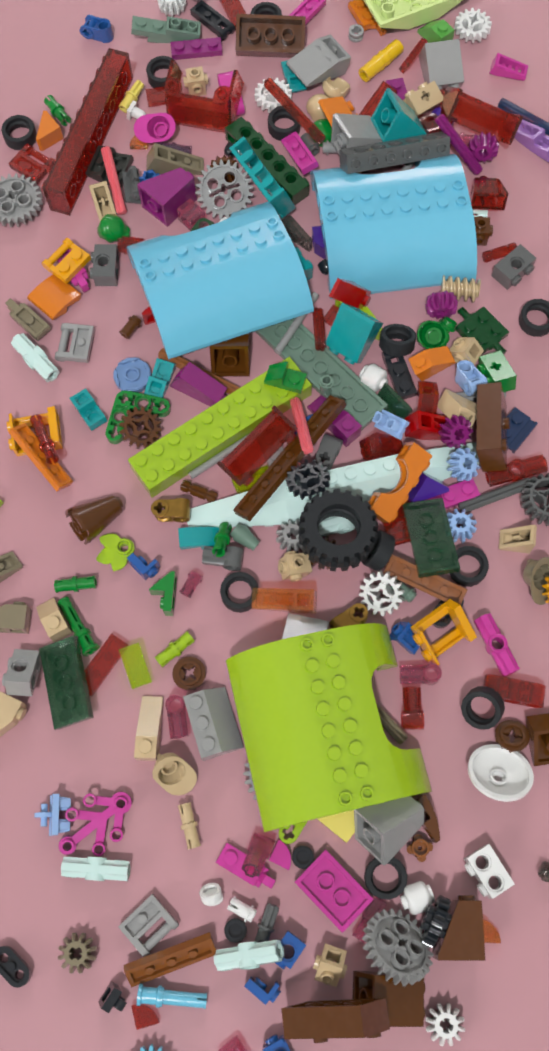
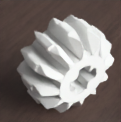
M157 0L159 9L165 16H179L180 12H184L186 7V0Z
M437 1003L438 1012L432 1008L429 1009L433 1018L425 1017V1021L432 1024L425 1029L427 1032H433L430 1037L432 1041L439 1038L440 1046H444L446 1039L448 1044L453 1046L452 1037H455L458 1041L461 1040L457 1031L465 1032V1028L458 1025L464 1022V1017H456L459 1014V1009L454 1008L451 1011L450 1003H446L444 1010L442 1005ZM444 1018H447V1021L450 1023L449 1028L445 1027L446 1030H443L440 1026L441 1020L444 1022Z

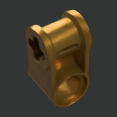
M185 498L159 499L152 503L151 512L160 522L190 521V500Z
M356 603L334 617L329 622V625L333 629L364 624L368 619L367 607L361 603ZM355 611L358 613L363 612L362 618L359 616L355 617Z

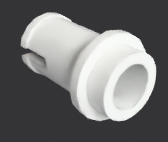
M234 896L227 910L244 918V922L249 921L251 923L257 913L254 905L249 906Z

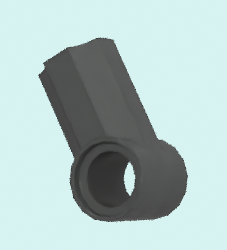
M204 546L202 564L222 566L230 571L241 570L244 553L242 548L228 546L224 556L216 557V553L214 555L212 553L213 547Z

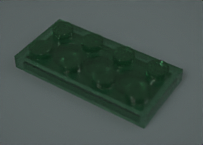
M443 498L404 503L402 508L418 578L460 572V564Z
M71 636L39 648L54 730H60L94 718L78 636Z

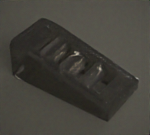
M290 215L283 219L282 223L291 240L308 252L312 251V238Z

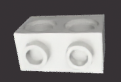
M490 844L484 845L464 858L466 862L464 867L471 877L475 876L479 883L477 888L483 897L487 896L488 899H493L515 885ZM478 856H482L486 861V866L483 869H479L476 866V858ZM491 876H495L498 879L499 884L496 889L490 888L488 884Z

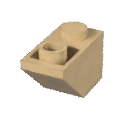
M448 389L444 390L436 406L449 419H451L452 414L462 415L473 425L477 418V404Z

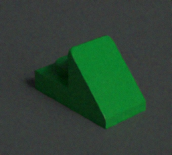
M288 362L272 364L269 366L264 384L301 394L307 374L288 369Z
M175 571L169 572L149 589L151 595L164 596L160 600V609H163L165 616L174 615L177 584Z

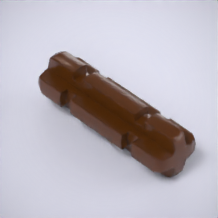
M183 480L180 490L183 492H190L191 495L203 500L207 499L208 502H214L218 498V493L215 491H208L207 488L194 483L192 485L187 480Z

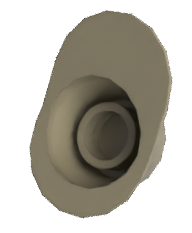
M543 557L540 560H527V565L523 572L525 583L531 587L532 599L538 605L546 604L545 601L548 599L547 596L542 595V593L546 592L542 585L547 584L544 578L549 576V557Z

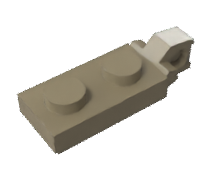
M11 298L5 302L8 306L7 308L11 311L9 314L12 319L36 341H39L51 330L50 326L25 303L18 305Z

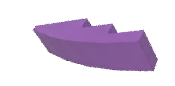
M518 117L506 127V131L519 143L549 162V136L545 135V129Z

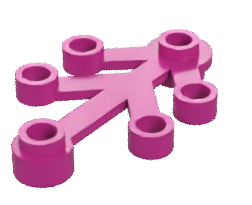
M117 792L112 797L95 796L93 793H87L84 796L83 803L86 807H93L95 804L109 806L103 812L77 810L75 807L68 808L65 813L68 821L73 822L76 819L91 821L73 836L66 835L62 837L58 845L60 852L64 855L72 854L76 849V844L97 828L92 853L95 856H102L105 852L104 838L107 819L115 814L114 827L110 831V839L113 842H119L123 838L121 830L123 814L129 811L132 804L130 796L125 792ZM88 796H92L94 802L88 804L85 799ZM118 800H124L125 805L118 807L116 804ZM69 811H75L76 816L74 818H70L68 816ZM119 831L121 835L119 838H113L112 833ZM69 842L72 847L66 850L63 847L64 843ZM97 845L103 847L100 853L94 850Z

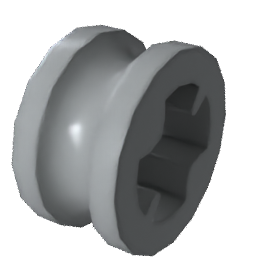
M359 24L350 26L349 40L356 43L362 41L364 28Z

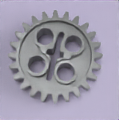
M221 159L220 165L213 161L212 168L206 165L207 172L201 170L203 177H197L201 184L195 185L200 190L196 191L195 194L201 196L197 199V202H203L201 209L207 208V215L212 212L213 219L216 215H219V220H221L223 216L229 218L231 213L247 208L245 204H251L252 201L248 197H253V193L249 191L254 189V186L248 185L252 182V178L246 179L248 173H242L243 166L238 169L237 162L231 166L230 160L224 164ZM228 174L235 177V180L231 183L225 181V176ZM216 181L218 186L216 189H210L208 183ZM235 184L240 185L239 187L228 189L230 187H233ZM222 187L228 189V194H224V192H221ZM221 192L219 194H216L214 197L209 196L210 194ZM233 192H239L241 194V198L239 200L232 199L231 194ZM222 198L225 203L223 206L217 207L214 204L215 200Z
M17 173L14 177L8 174L6 179L1 176L0 222L3 226L8 223L12 227L13 223H16L17 227H19L20 222L26 225L27 219L33 221L31 216H38L36 211L42 210L40 205H43V195L40 187L37 186L36 181L32 182L31 177L26 179L23 174L19 178Z
M391 908L388 912L385 909L380 913L377 912L366 923L367 926L363 929L366 934L362 937V940L367 943L363 946V949L369 951L366 959L374 961L371 967L377 966L379 968L378 975L384 972L386 974V981L392 977L394 985L401 981L402 985L406 986L408 983L413 985L417 981L419 982L430 971L429 967L433 964L430 958L434 954L428 951L431 947L422 944L421 932L423 929L416 926V919L411 922L409 914L403 917L401 910L395 914L393 908Z

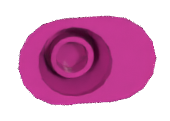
M167 113L146 114L140 116L134 124L135 136L144 143L167 141L173 136L176 129L174 119Z

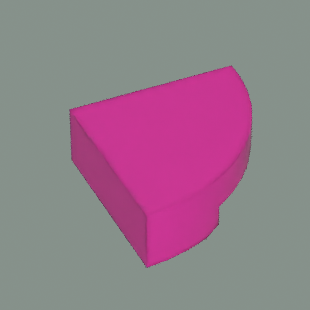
M278 840L269 861L289 870L291 865L290 852L287 846Z

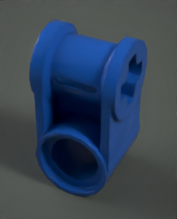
M87 15L85 18L86 22L79 29L80 34L87 39L103 43H109L114 39L111 23L105 18Z

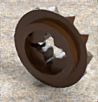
M185 657L175 664L172 676L179 688L186 691L195 690L203 684L206 670L203 663L197 658ZM183 668L188 671L194 669L193 674L196 679L191 677L185 679L186 674Z
M515 720L501 722L494 734L496 743H499L501 749L509 750L510 753L513 751L520 752L527 747L530 740L527 728ZM512 730L515 737L513 742L508 737Z

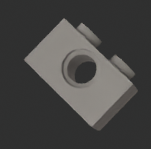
M14 649L12 657L8 659L7 673H4L2 677V685L5 686L7 695H33L42 666L40 651Z

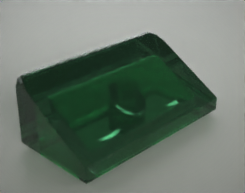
M385 383L377 395L388 404L386 411L402 419L411 415L412 408Z

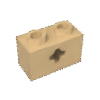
M434 80L429 84L427 81L417 87V91L412 89L404 95L405 99L403 101L419 117L437 107L445 99Z

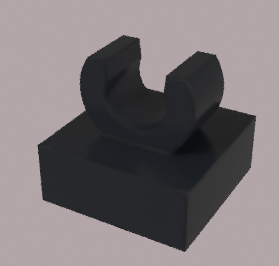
M111 981L98 1001L100 1008L107 1013L111 1011L112 1007L122 1012L127 1004L125 999L120 996L122 991L119 985Z

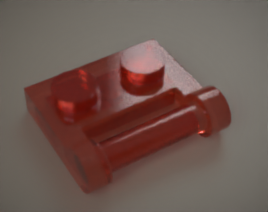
M26 144L8 164L11 169L21 175L24 174L26 178L31 177V180L36 181L38 184L50 170L56 167L57 161L38 152L32 145ZM31 155L39 161L43 162L44 164L42 165L28 156Z

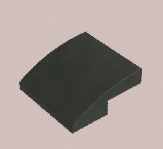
M98 145L85 174L99 182L107 181V185H109L101 148L106 146ZM110 147L120 187H122V171L127 172L134 159L132 155L116 153L115 149Z

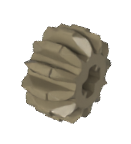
M72 933V940L68 937L63 939L67 946H59L58 949L63 951L64 954L59 955L58 960H66L61 967L64 969L70 965L69 973H74L77 968L80 974L83 973L84 967L87 969L92 967L89 960H96L97 957L92 955L91 952L97 950V946H89L93 942V938L91 937L85 941L86 933H81L79 938L77 933ZM81 948L82 953L80 955L82 957L75 958L73 953L76 952L73 950Z

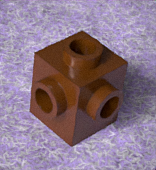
M474 217L477 245L486 246L489 236L492 237L493 225H490V217Z

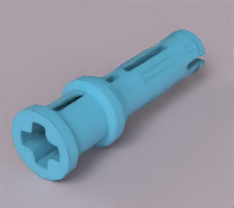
M139 984L136 1006L150 1004L160 1008L162 1005H174L206 1009L207 993L164 990V987L160 985L155 988L144 987L143 984Z

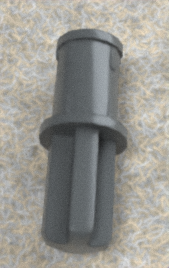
M271 903L267 904L262 921L257 925L259 929L254 942L269 941L271 933L275 931L273 927L279 912L278 906Z

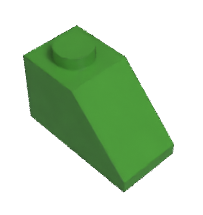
M442 19L429 22L418 29L417 33L428 43L453 40L455 30Z

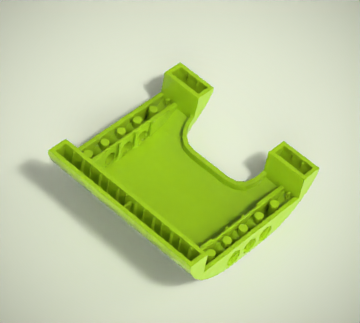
M380 623L356 624L299 635L248 649L226 660L264 832L432 792L421 749L406 750L395 747L387 739L383 731L371 679L376 669L381 671L398 666L386 625Z

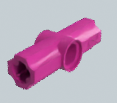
M491 613L474 620L473 622L486 645V651L492 656L502 677L509 676L520 670L508 647L506 637L501 634ZM492 641L499 642L501 649H495L492 646Z

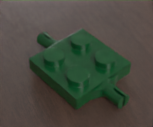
M464 307L458 310L457 313L465 319L456 326V331L462 337H475L483 348V353L492 349L496 351L501 350L503 354L507 352L500 342L508 336L509 331L485 307L472 314Z

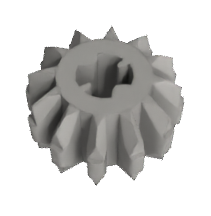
M288 520V526L282 523L280 525L281 530L276 531V535L279 536L276 538V542L281 543V550L287 547V552L294 549L298 553V548L302 550V545L299 544L298 539L299 521L296 520L295 524H292L291 520ZM294 534L296 539H291L290 535Z

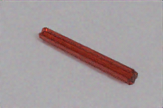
M272 78L264 81V87L318 144H321L325 140V135Z

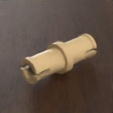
M191 802L178 805L182 821L181 830H184L187 849L201 846L196 828L198 823L194 820Z

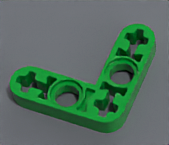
M131 391L119 392L116 395L105 435L107 440L111 444H119L125 436L120 435V431L123 428L119 427V423H124V421H116L115 416L122 413L127 417V410L133 412L134 407L141 411L138 404L140 401L146 400L149 403L144 408V411L147 412L149 409H152V416L157 414V417H166L171 412L169 401L161 397ZM125 397H127V398H128V401H125V403H122L121 400H124ZM164 405L165 408H163L162 411H159L158 407ZM115 426H117L118 435L112 438L111 434L115 433Z

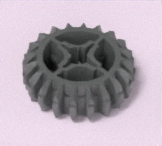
M547 473L545 477L539 474L537 478L532 477L530 479L531 482H526L527 488L522 489L521 494L523 495L520 497V501L524 502L521 508L527 509L525 515H532L531 521L536 518L538 519V525L544 521L545 525L549 526V512H547L549 503L546 506L549 494V473ZM548 487L547 490H536L537 488Z

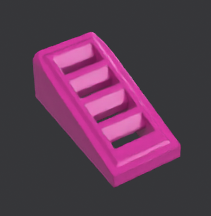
M497 53L492 61L489 74L524 81L528 65Z

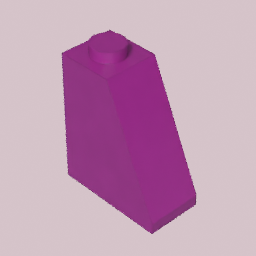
M188 362L179 370L170 384V387L210 407L226 397L224 393L227 387L191 362Z

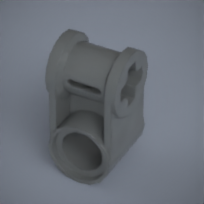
M325 433L316 454V464L322 462L323 467L327 466L328 470H331L341 450L343 440Z

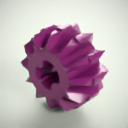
M482 132L481 135L475 134L474 139H470L468 148L478 162L483 161L486 163V160L492 161L493 157L497 156L499 143L495 135L491 136L490 132L487 134Z
M439 291L427 296L425 304L427 314L432 318L436 317V319L444 318V316L451 317V315L456 314L458 300L454 293Z
M452 414L451 419L445 417L446 423L440 424L443 429L438 431L441 441L446 443V446L449 448H459L461 444L466 446L465 441L467 439L470 440L471 436L469 434L474 432L470 427L472 425L471 422L462 415Z

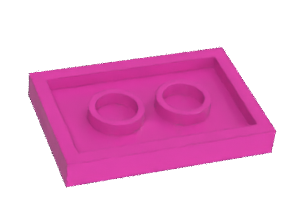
M326 849L295 881L298 887L342 933L374 900Z

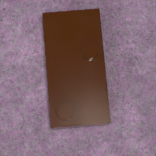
M237 14L236 56L294 57L304 49L306 16Z
M502 383L478 384L476 450L482 471L507 470V429H510V419L507 417V405Z
M386 998L306 1001L281 1008L284 1039H313L314 1043L328 1042V1039L377 1038L381 1037V1032L390 1029Z

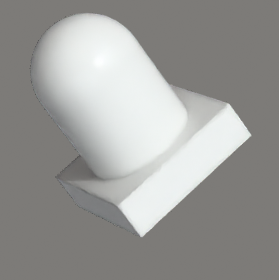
M134 100L127 109L126 119L129 121L132 117L138 119L140 116L146 115L145 111L136 107L137 102Z

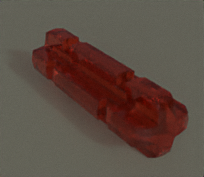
M513 242L508 244V246L503 245L492 249V251H485L482 254V259L484 262H490L492 259L496 260L505 257L517 245Z

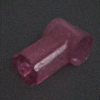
M433 663L428 665H400V684L435 685L439 682L442 675L441 668ZM426 671H436L437 678L429 679L426 676Z
M172 695L165 702L170 739L188 737L185 702L180 696ZM175 700L180 701V709L172 711L170 704Z
M257 832L254 833L248 848V854L241 868L245 875L252 878L260 875L265 861L269 859L273 849L274 839Z

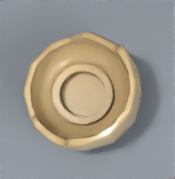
M328 77L322 84L323 91L329 98L340 96L345 98L351 89L350 84L339 77L334 81H331V77Z
M322 93L313 95L307 101V113L311 115L313 121L327 119L318 101L329 97Z

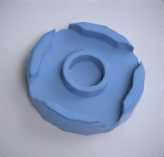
M136 357L120 361L113 372V379L117 388L121 391L136 393L145 390L148 378L151 376L148 364Z

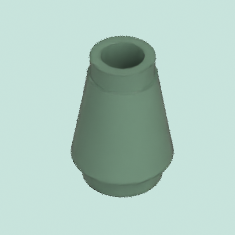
M239 523L230 534L233 537L232 540L252 551L260 543L245 524Z

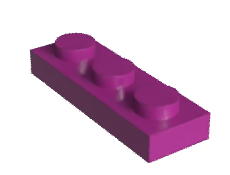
M221 37L170 42L172 59L174 60L223 56Z

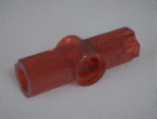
M543 454L523 460L514 459L507 464V470L485 472L487 484L492 487L547 472V461ZM517 468L521 473H514L512 469Z

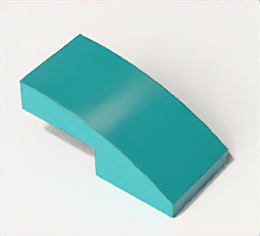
M282 61L281 68L286 84L290 85L292 93L306 90L307 88L286 64L287 61Z
M157 358L152 376L148 378L144 394L164 398L176 364Z
M86 388L69 398L91 431L107 422L105 415Z
M219 527L178 528L180 549L201 547L203 550L204 546L214 547V537L218 533Z

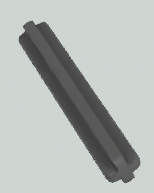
M527 477L460 502L458 508L460 512L465 509L467 513L520 493L523 488H527L525 484L528 481L531 482V480Z

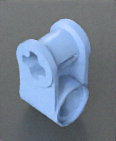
M462 360L457 363L455 382L464 390L467 396H472L477 391L478 384L488 383L486 377L471 361Z

